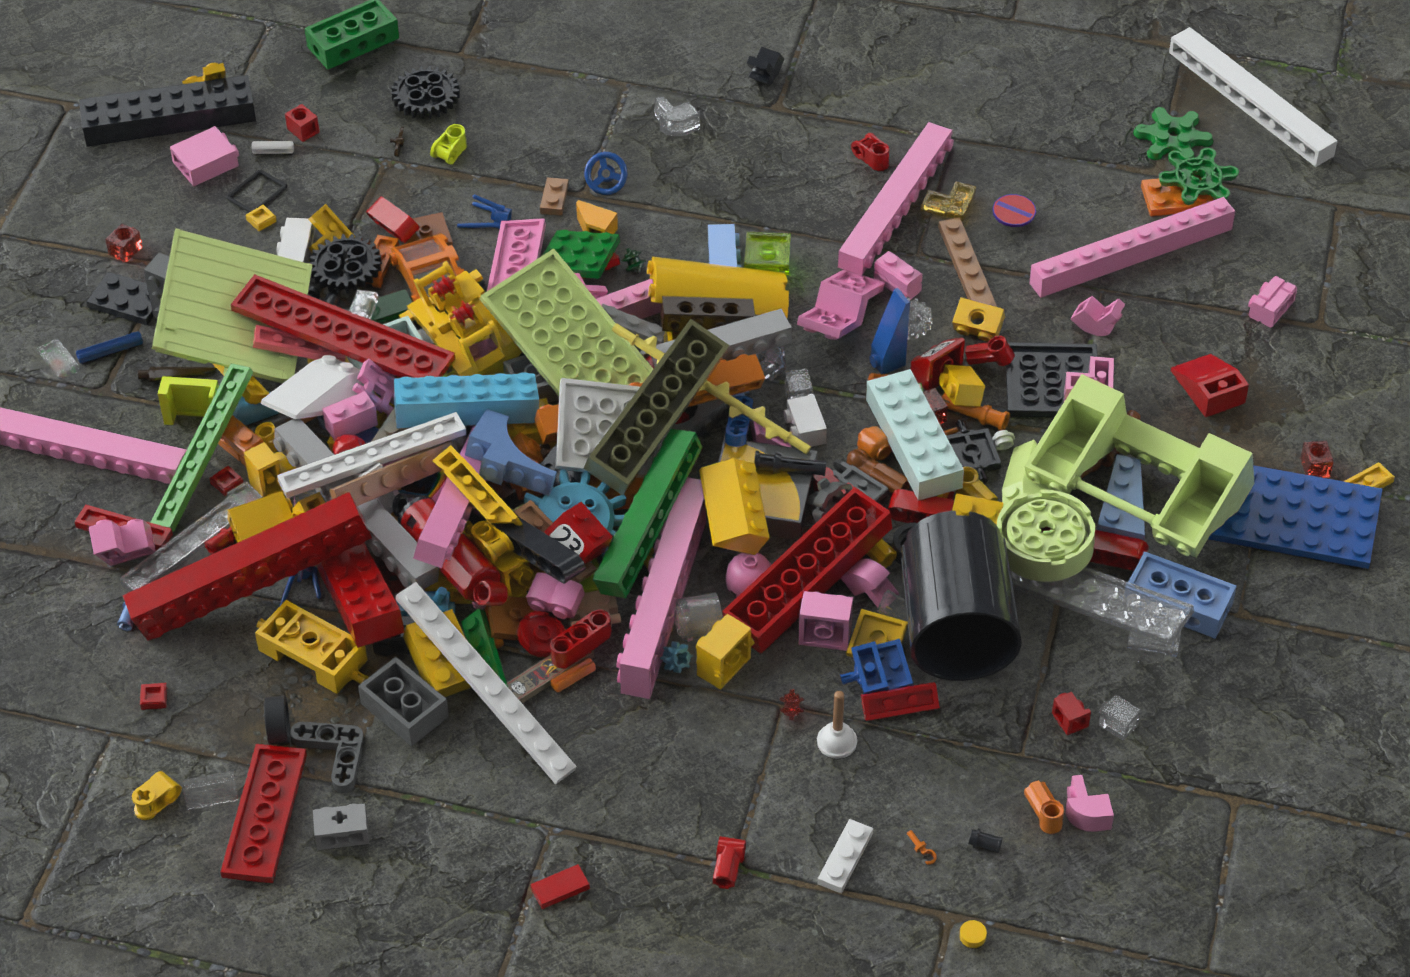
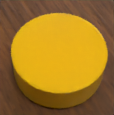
M967 921L960 928V941L969 948H978L985 943L987 930L979 921Z

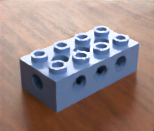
M1144 551L1126 585L1123 604L1216 639L1233 605L1237 586Z

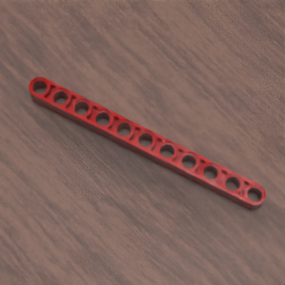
M898 489L892 494L888 510L891 512L893 520L905 523H918L931 515L952 511L954 500L933 496L918 501L913 491ZM1049 527L1040 528L1042 533L1043 531L1052 530ZM1095 530L1094 552L1090 562L1134 571L1144 551L1148 552L1149 546L1147 542L1138 538Z

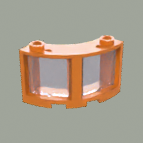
M442 233L390 248L392 252L389 254L391 264L396 266V269L404 276L412 293L410 296L412 302L420 298L413 280L423 278L443 266V262L447 261L455 276L464 272V269L457 266L456 261L459 260V257L452 245L447 246L448 238ZM442 277L437 279L436 282L442 281ZM433 282L424 287L428 297H430L428 288L434 286Z

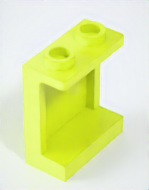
M162 376L158 398L164 425H174L176 415L204 417L219 387L218 380Z

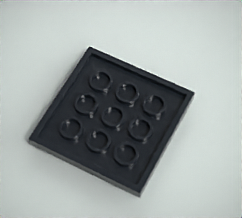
M1008 342L1015 357L1011 363L1005 365L1007 412L1010 413V416L1055 417L1064 403L1066 372L1088 373L1090 356L1098 357L1097 344Z

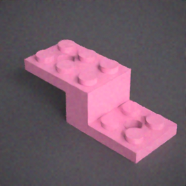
M842 270L821 281L815 307L800 315L797 325L804 327L803 329L808 332H820L825 334L824 336L828 339L837 340L862 325L868 299L882 292L885 282Z

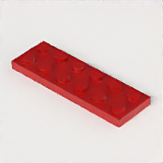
M264 744L255 745L220 871L222 878L265 883L274 882L307 757L306 749Z

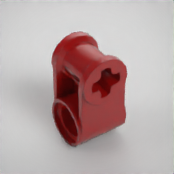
M867 133L865 138L851 143L853 154L872 169L883 171L889 167V146L878 139L873 133Z

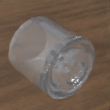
M716 592L676 599V607H674L675 624L678 635L681 636L684 642L696 641L702 636H706L711 631L714 623L723 618Z

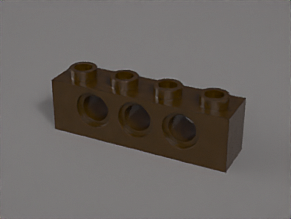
M662 296L660 311L662 331L681 332L690 319L709 330L755 316L753 299Z

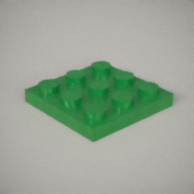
M557 230L543 255L554 248L574 273H579L582 278L600 279L620 243L619 234H610L608 232L591 233L588 231Z

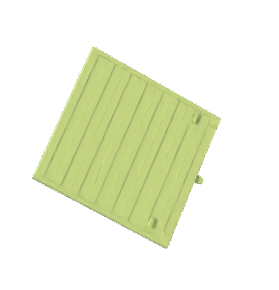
M176 228L152 349L155 352L203 364L209 362L224 366V376L231 363L247 366L253 370L252 376L283 384L295 375L298 356L253 348L256 325L271 326L231 311V303L254 274L308 295L312 264Z

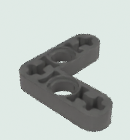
M317 722L295 723L290 730L293 744L297 747L337 750L331 774L332 786L339 793L350 792L356 784L364 746L362 729L354 725ZM302 732H306L303 737H299ZM324 733L334 734V737L330 740L320 738ZM352 736H356L353 741H349ZM346 755L355 757L350 763H343L341 761ZM344 771L346 772L347 779H345L344 783H340L339 781H342Z

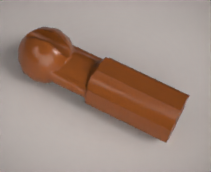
M854 449L848 453L847 464L855 466L885 485L892 494L898 489H909L910 484L904 475L884 463H879L872 459L864 450Z

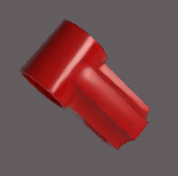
M995 336L988 343L966 346L965 350L966 361L969 365L996 362L999 366H1005L1011 363L1015 357L1013 350L1003 336Z
M719 837L716 851L717 861L713 874V884H716L719 888L729 889L735 887L739 865L743 863L745 856L746 840Z

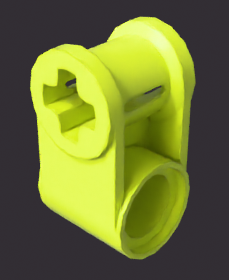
M459 124L450 125L433 143L430 151L431 157H439L445 160L447 164H453L458 156L467 148L465 128Z

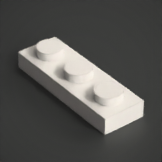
M849 819L818 877V885L842 894L873 835L872 827Z

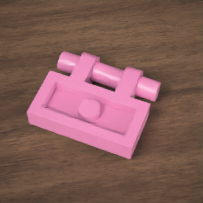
M368 358L363 362L357 378L364 386L356 383L352 390L357 394L365 391L374 403L376 410L380 413L384 412L389 415L394 409L389 405V402L394 405V378L396 377L383 371ZM372 391H375L376 393L381 395V397L379 398L378 396L373 394Z

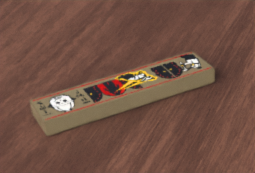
M592 650L571 666L562 669L552 664L550 655L507 682L508 688L521 703H524L549 687L553 678L587 658L593 659L594 651Z

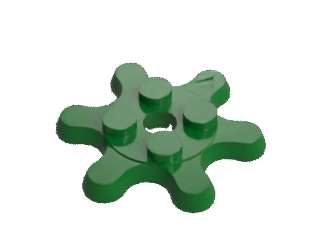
M1158 107L1152 113V119L1155 121V124H1139L1133 131L1136 138L1147 139L1152 142L1153 145L1147 151L1148 158L1152 160H1159L1165 154L1176 150L1189 158H1195L1192 151L1194 146L1209 147L1213 144L1211 133L1198 131L1194 128L1200 119L1195 111H1189L1183 117H1172L1164 108ZM1173 131H1175V134H1177L1178 136H1171L1170 134H1172Z
M1212 148L1201 149L1199 156L1195 158H1189L1176 150L1168 154L1170 164L1176 169L1161 172L1159 174V181L1162 186H1177L1183 189L1181 194L1182 201L1187 205H1192L1199 195H1210L1216 200L1224 197L1227 200L1230 191L1222 185V182L1235 180L1239 170L1231 165H1217L1214 162L1216 151Z

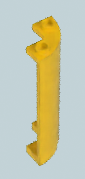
M653 256L652 260L648 261L647 274H650V279H653V284L650 283L648 290L651 302L662 303V296L753 299L756 315L782 309L786 318H788L789 291L786 290L788 281L786 275L782 272Z

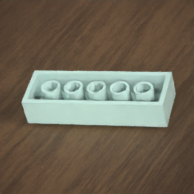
M911 369L867 381L866 400L882 431L887 436L888 443L918 501L963 488L964 469Z

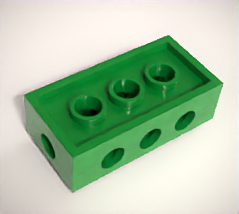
M368 0L304 28L308 49L327 70L399 39L397 18L380 0Z

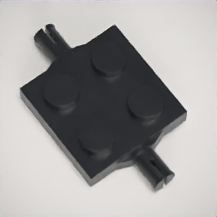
M962 419V422L958 420L956 426L959 432L947 435L946 437L962 467L974 468L978 472V479L981 482L983 481V484H986L988 478L985 472L1001 469V460L989 429L969 430L964 419Z

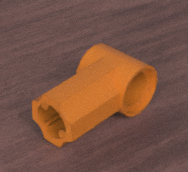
M1038 780L1030 783L1025 788L1024 795L1040 820V828L1048 834L1059 832L1063 826V805L1054 799L1045 782Z

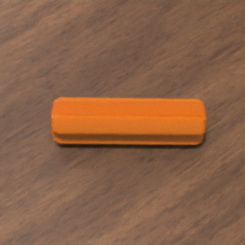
M587 658L553 678L551 686L556 692H560L595 671L596 665L591 658Z

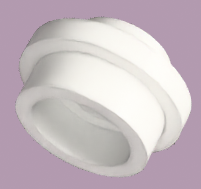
M1007 430L998 431L992 437L997 450H1006L1014 445V434Z

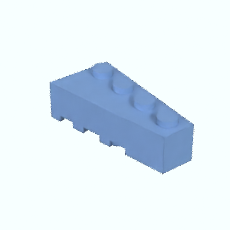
M1117 454L1107 492L1143 509L1141 460ZM1103 502L1097 530L1144 540L1145 526L1143 520Z

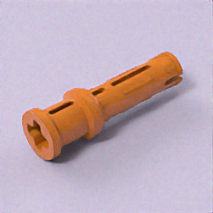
M946 393L942 395L941 399L947 400L949 403L940 401L939 404L942 408L944 407L978 419L981 425L989 424L997 427L999 431L1005 430L1010 420L1009 412L1005 411L1003 413L994 410L990 405H984L983 407L954 405Z

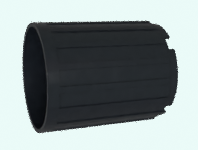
M946 511L919 521L908 531L906 535L907 540L901 547L910 650L914 663L923 672L931 676L953 681L979 679L1001 671L1014 661L1022 646L1005 538H1003L999 528L992 520L975 512H969V516L956 515V511Z

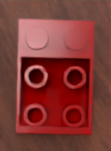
M1212 354L1171 367L1170 371L1204 417L1246 403L1249 388L1248 382L1238 369Z

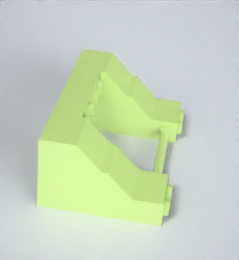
M1083 374L1077 380L1024 465L1026 476L1033 483H1042L1048 486L1050 490L1070 494L1072 489H1079L1150 523L1153 537L1158 543L1165 546L1169 544L1175 547L1182 555H1191L1196 558L1209 536L1221 527L1228 518L1239 511L1255 484L1253 455L1251 452L1210 433L1200 448L1127 415L1124 393ZM1115 447L1121 454H1130L1140 459L1142 464H1151L1166 475L1172 474L1178 477L1180 481L1161 513L1154 515L1081 480L1080 476L1083 472L1097 464L1099 459L1113 451Z

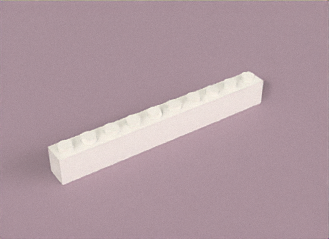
M1189 27L1171 37L1169 50L1171 55L1312 165L1317 167L1334 157L1337 140L1324 131L1199 33Z

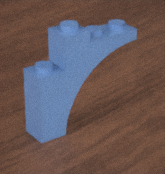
M487 409L469 435L465 456L482 461L479 475L485 480L499 485L503 481H507L549 496L552 492L557 472L531 460L514 445L507 431L509 416Z

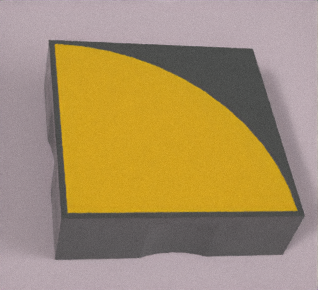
M724 438L718 462L736 458L754 463L756 450L762 454L774 455L779 453L782 454L781 457L817 460V451L809 450L805 454L793 447L746 441V444L743 446L734 447L727 445ZM758 470L757 477L769 536L790 540L800 539L806 518V503L812 492L813 474L785 471L773 474V471ZM706 510V527H709V521Z

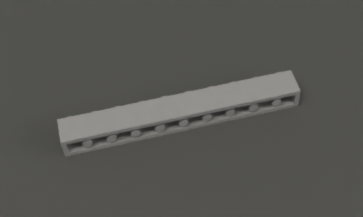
M301 419L290 420L275 428L274 446L277 451L282 452L287 457L293 467L299 468L334 455ZM351 475L315 488L317 493L320 492L327 501L332 500L330 489L354 480L356 477ZM376 498L358 506L372 536L366 543L371 547L374 555L379 556L385 562L388 570L394 572L399 577L404 587H409L417 582L422 589H425L438 582L439 567L413 559L417 542Z

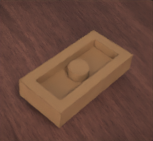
M547 177L540 205V214L562 216L569 179Z

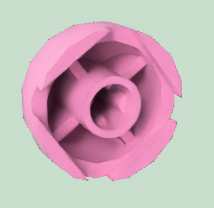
M747 553L736 555L727 567L725 576L727 589L738 597L771 566V563L759 553L756 555Z

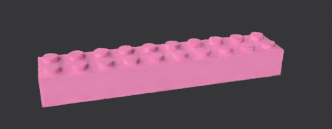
M687 477L668 515L667 521H665L660 530L661 539L656 540L654 554L656 555L655 558H650L648 572L650 573L648 577L645 576L643 579V594L637 597L636 615H631L629 623L630 633H626L624 636V652L619 653L616 667L620 668L617 683L621 684V694L646 699L651 697L662 663L660 657H662L664 652L663 647H667L706 525V505L702 483L699 479Z

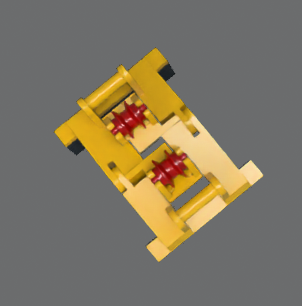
M445 261L442 263L443 266L423 278L413 280L420 298L407 305L408 310L399 316L400 318L409 316L417 330L423 329L436 346L455 353V360L450 366L455 373L451 375L504 374V361L525 355L481 302L480 296L487 292V287L477 269L470 273L464 271L455 276L451 266ZM442 277V281L436 282L437 279ZM433 282L434 286L428 288V294L430 296L428 297L424 287ZM489 335L497 348L474 361L469 347Z

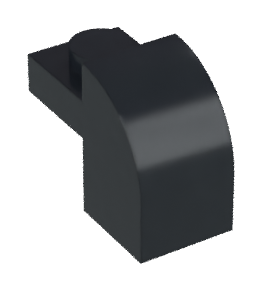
M761 47L757 58L752 56L748 58L747 65L752 69L749 78L771 84L780 72L784 57L779 52Z

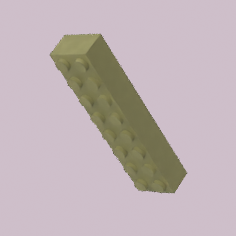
M690 319L590 454L583 469L621 495H624L667 436L669 430L672 429L720 363L730 345Z

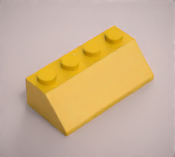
M732 458L701 467L699 472L713 546L756 555L769 540V533L755 463Z

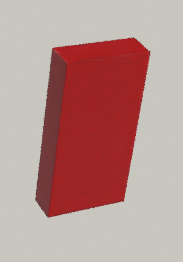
M578 864L530 884L531 890L541 909L590 889L589 882Z

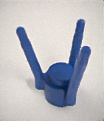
M474 194L473 198L482 203L473 202L472 205L492 212L491 220H494V223L457 224V227H494L500 229L501 221L511 220L512 209L505 208L503 205L496 204Z
M310 566L289 577L279 607L287 600L295 576L297 577V582H301L302 579H307L311 575L316 596L318 599L321 598L317 567Z

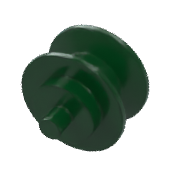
M627 248V253L621 260L628 263L626 271L636 270L637 273H640V268L646 262V260H640L639 258L642 251H631L630 248Z

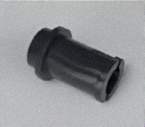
M979 828L978 830L972 829L968 844L973 845V848L977 846L999 853L1003 837L981 832Z

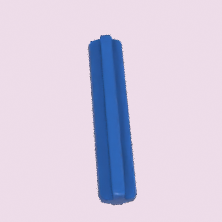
M137 331L77 350L76 356L79 363L88 362L141 345L143 338L141 333Z

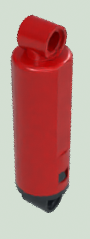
M403 493L396 495L393 500L392 508L394 514L398 517V523L417 543L436 502L426 495ZM463 532L460 535L457 546L454 547L451 559H445L439 571L467 601L476 602L478 605L502 606L508 598V590L504 583L499 582V570Z

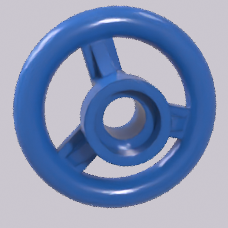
M600 152L592 156L587 162L584 172L587 185L594 192L601 195H611L621 190L626 183L628 175L625 162L620 156L612 152ZM606 158L614 160L619 165L621 174L616 173L612 166L607 165ZM599 160L601 167L598 170V177L593 181L591 169L595 162ZM605 169L610 171V176L607 178L602 175ZM613 179L619 181L612 188L604 189L598 187L602 181L610 182Z

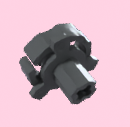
M826 478L821 479L817 483L819 491L809 495L807 501L810 510L813 511L812 515L815 523L845 496L841 490L845 489L848 493L853 489L851 484L841 481L830 483Z

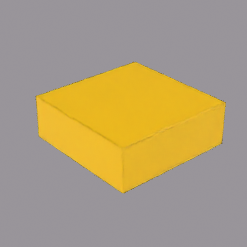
M264 205L246 214V220L258 231L277 222L276 216Z

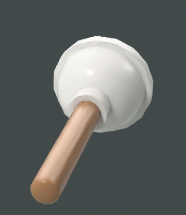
M836 691L834 694L833 722L823 727L817 736L819 750L824 755L835 759L851 755L857 746L856 733L849 725L843 722L844 693L842 691Z

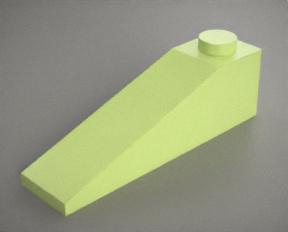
M1035 440L1013 449L1002 487L1003 507L1020 494L1027 493V495L1040 493V490H1050L1048 486L1042 483H1033L1026 476L1024 465L1037 446Z

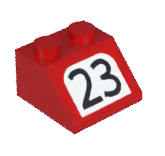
M961 337L944 340L940 344L932 346L930 350L922 355L916 356L911 361L910 369L917 382L922 384L923 389L930 392L940 385L939 377L943 373L945 365L963 366L965 339Z
M582 501L563 512L544 531L545 534L576 552L582 558L584 564L603 554L613 538Z

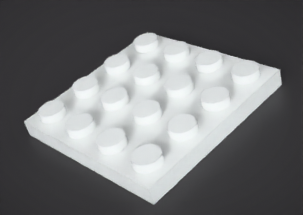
M561 378L556 469L578 472L586 471L583 468L588 457L640 387ZM652 456L636 478H644L652 465Z

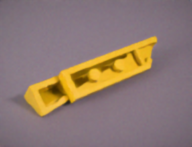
M451 445L432 460L435 465L444 471L450 481L489 523H514L517 526L522 525L518 516Z

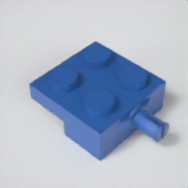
M900 638L877 645L874 641L852 647L851 651L855 663L854 671L840 674L843 685L857 681L862 687L863 694L913 686Z

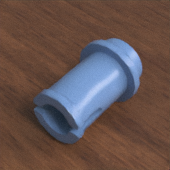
M124 602L122 605L123 611L117 626L122 630L130 631L133 628L134 622L131 620Z

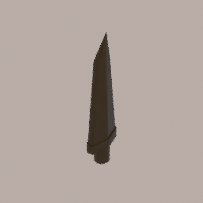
M149 367V370H139L138 380L149 379L150 382L162 380V376L182 378L205 375L217 368Z

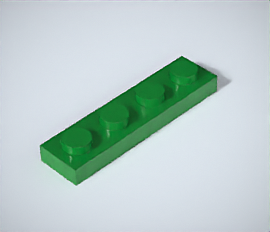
M479 608L461 621L466 640L508 687L494 639L491 637V629L486 612Z

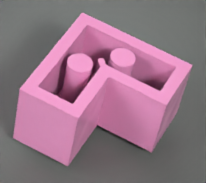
M1090 356L1088 373L1066 372L1064 401L1081 374L1113 388L1114 358Z
M106 519L96 522V525L89 527L94 555L110 566L156 553L151 526L144 520L133 519L128 521L126 525L118 526L112 520Z

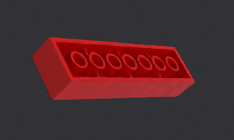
M854 487L722 611L723 617L729 614L751 628V638L754 640V644L751 647L760 654L763 653L799 618L804 591L824 594L892 529L891 512Z

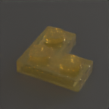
M956 181L949 195L928 190L921 204V211L951 219L960 218L963 221L976 194V186Z

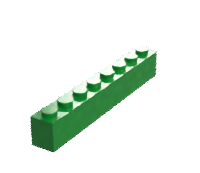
M670 429L666 438L663 439L659 452L654 457L647 475L644 476L643 483L635 494L628 512L625 513L618 531L614 534L611 545L605 552L599 568L594 573L593 581L600 594L627 598L703 448L696 432Z

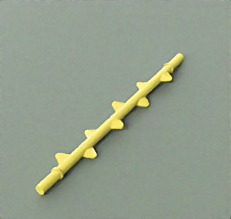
M617 323L613 326L612 331L630 342V345H635L657 359V364L665 353L656 348L657 337L652 336L643 340L638 334H633ZM706 381L699 390V392L706 390L730 406V418L743 414L766 429V439L769 440L778 436L785 443L791 444L805 454L811 449L810 445L792 435L791 431L788 432L767 419L763 406L751 409L729 395L730 384L728 382L715 386Z

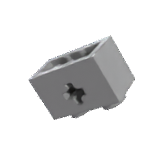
M365 803L349 804L340 807H323L313 810L317 850L369 844Z

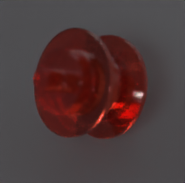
M790 689L788 694H784V697L779 698L780 701L784 702V707L780 708L779 711L789 716V720H794V716L804 712V709L799 707V703L805 699L796 694L794 689Z

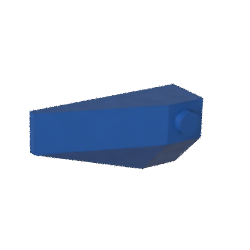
M899 288L893 290L871 345L870 363L881 374H886L906 366L910 302Z

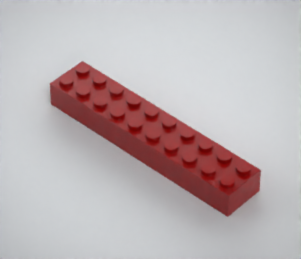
M350 492L124 594L123 598L131 620L148 641L159 638L172 629L180 628L196 618H202L218 608L226 607L231 602L242 597H248L253 592L264 587H270L279 580L294 576L303 569L316 566L327 558L340 555L351 547L362 545L371 539L372 536L361 511Z

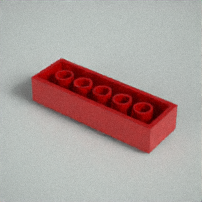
M365 543L351 547L340 555L327 558L317 565L318 571L357 648L405 633L400 608Z

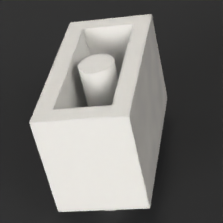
M809 395L787 400V410H784L785 422L791 425L790 431L792 435L811 447L826 444L827 428L815 396Z

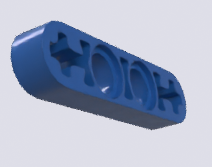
M734 397L753 409V399L750 397ZM743 414L734 418L729 417L725 432V443L734 447L745 445L751 419Z

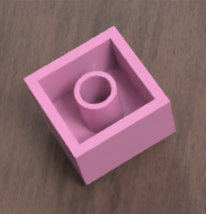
M804 591L799 614V645L847 651L852 627L853 597Z

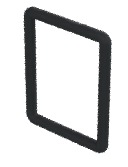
M257 170L227 194L226 199L247 212L253 211L251 208L233 199L232 196L255 177L262 174L282 186L258 207L266 206L287 188V184L263 170Z

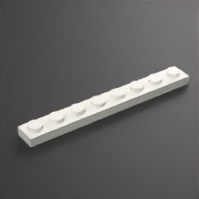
M457 412L279 474L277 475L278 482L286 498H290L368 470L377 463L385 464L466 435V428Z

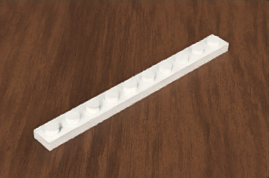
M417 582L396 595V601L555 784L575 771L577 766Z

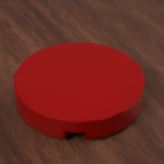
M533 611L526 614L518 625L517 636L520 644L526 651L537 657L546 658L551 655L550 643L552 639L565 631V628L560 620L556 617L548 616L549 613L544 611Z

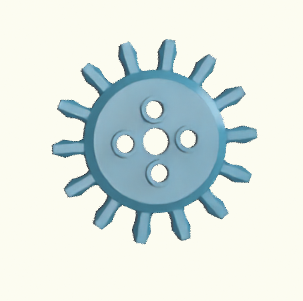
M560 469L559 482L561 485L553 487L549 496L544 495L542 499L526 492L524 503L532 500L552 522L563 512L581 501L584 505L591 504L593 507L587 508L614 538L616 531L613 530V526H620L624 515H615L614 510L625 505L626 496L619 495L609 500L605 494L609 491L610 486L604 482H601L598 488L588 485L590 481V473L588 471H583L580 483H570L567 471ZM562 501H566V502H569V504H566V505H565V504H562L561 502H562Z

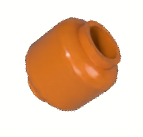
M879 427L864 428L858 435V449L864 450L872 459L876 461L883 460L890 454L892 449L888 443L887 436Z

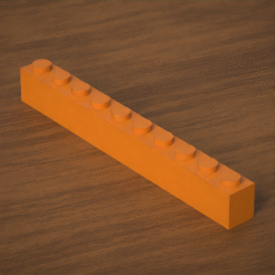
M742 354L733 360H721L707 381L715 386L728 382L730 384L729 395L732 396L761 388L765 376L756 354L749 356ZM633 382L629 385L641 387L643 383ZM703 390L696 394L688 407L718 398ZM551 404L544 405L536 412L534 421L543 444L557 441L559 404L554 406Z

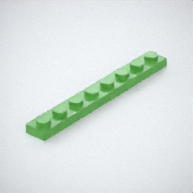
M230 364L150 523L172 528V532L175 531L254 373L250 367Z

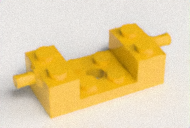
M285 600L266 621L261 618L257 622L256 627L259 629L255 632L260 652L276 661L287 655L315 671L317 683L338 694L351 680L361 684L369 678V676L359 672V669L367 662L365 646L357 648L349 633L288 600ZM311 638L317 639V640H316L315 642H313V643H305V642H304L306 639H311Z

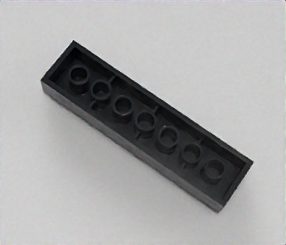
M249 75L79 100L82 129L87 147L256 122Z

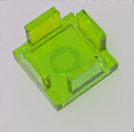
M747 232L744 268L774 272L785 271V275H789L791 233Z

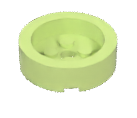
M1040 490V493L1031 495L1023 493L1011 499L999 513L997 527L1006 540L1010 570L1021 577L1042 582L1063 580L1083 570L1093 556L1095 523L1091 517V511L1083 502L1072 495L1055 490ZM1049 527L1052 530L1043 531L1042 533L1040 528Z

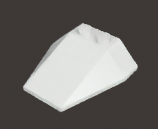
M324 355L322 358L309 363L261 400V404L293 419L323 415V408L357 395L352 388L356 383L364 386L357 379L361 369L354 367L351 363L342 362L336 359L335 356Z

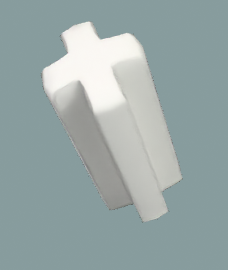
M293 141L252 142L253 154H292L294 152Z

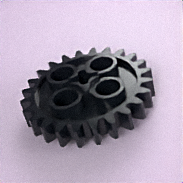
M420 66L418 71L412 68V73L404 71V76L399 75L398 81H394V86L391 87L394 106L398 107L399 112L404 111L405 116L412 113V118L420 115V119H423L425 115H428V118L431 119L433 114L440 117V112L447 114V108L454 109L453 104H458V98H460L459 83H457V78H453L452 73L447 74L446 69L440 72L439 67L431 70V66H428L424 70Z
M342 234L341 239L333 236L332 242L325 239L326 245L318 244V250H313V256L309 257V264H312L311 278H314L315 284L320 283L322 289L328 286V292L335 288L337 289V294L342 289L349 293L351 288L356 292L358 291V286L366 288V282L373 283V277L378 278V271H381L382 260L380 250L376 249V244H370V239L363 241L362 236L354 239L353 234L349 238Z

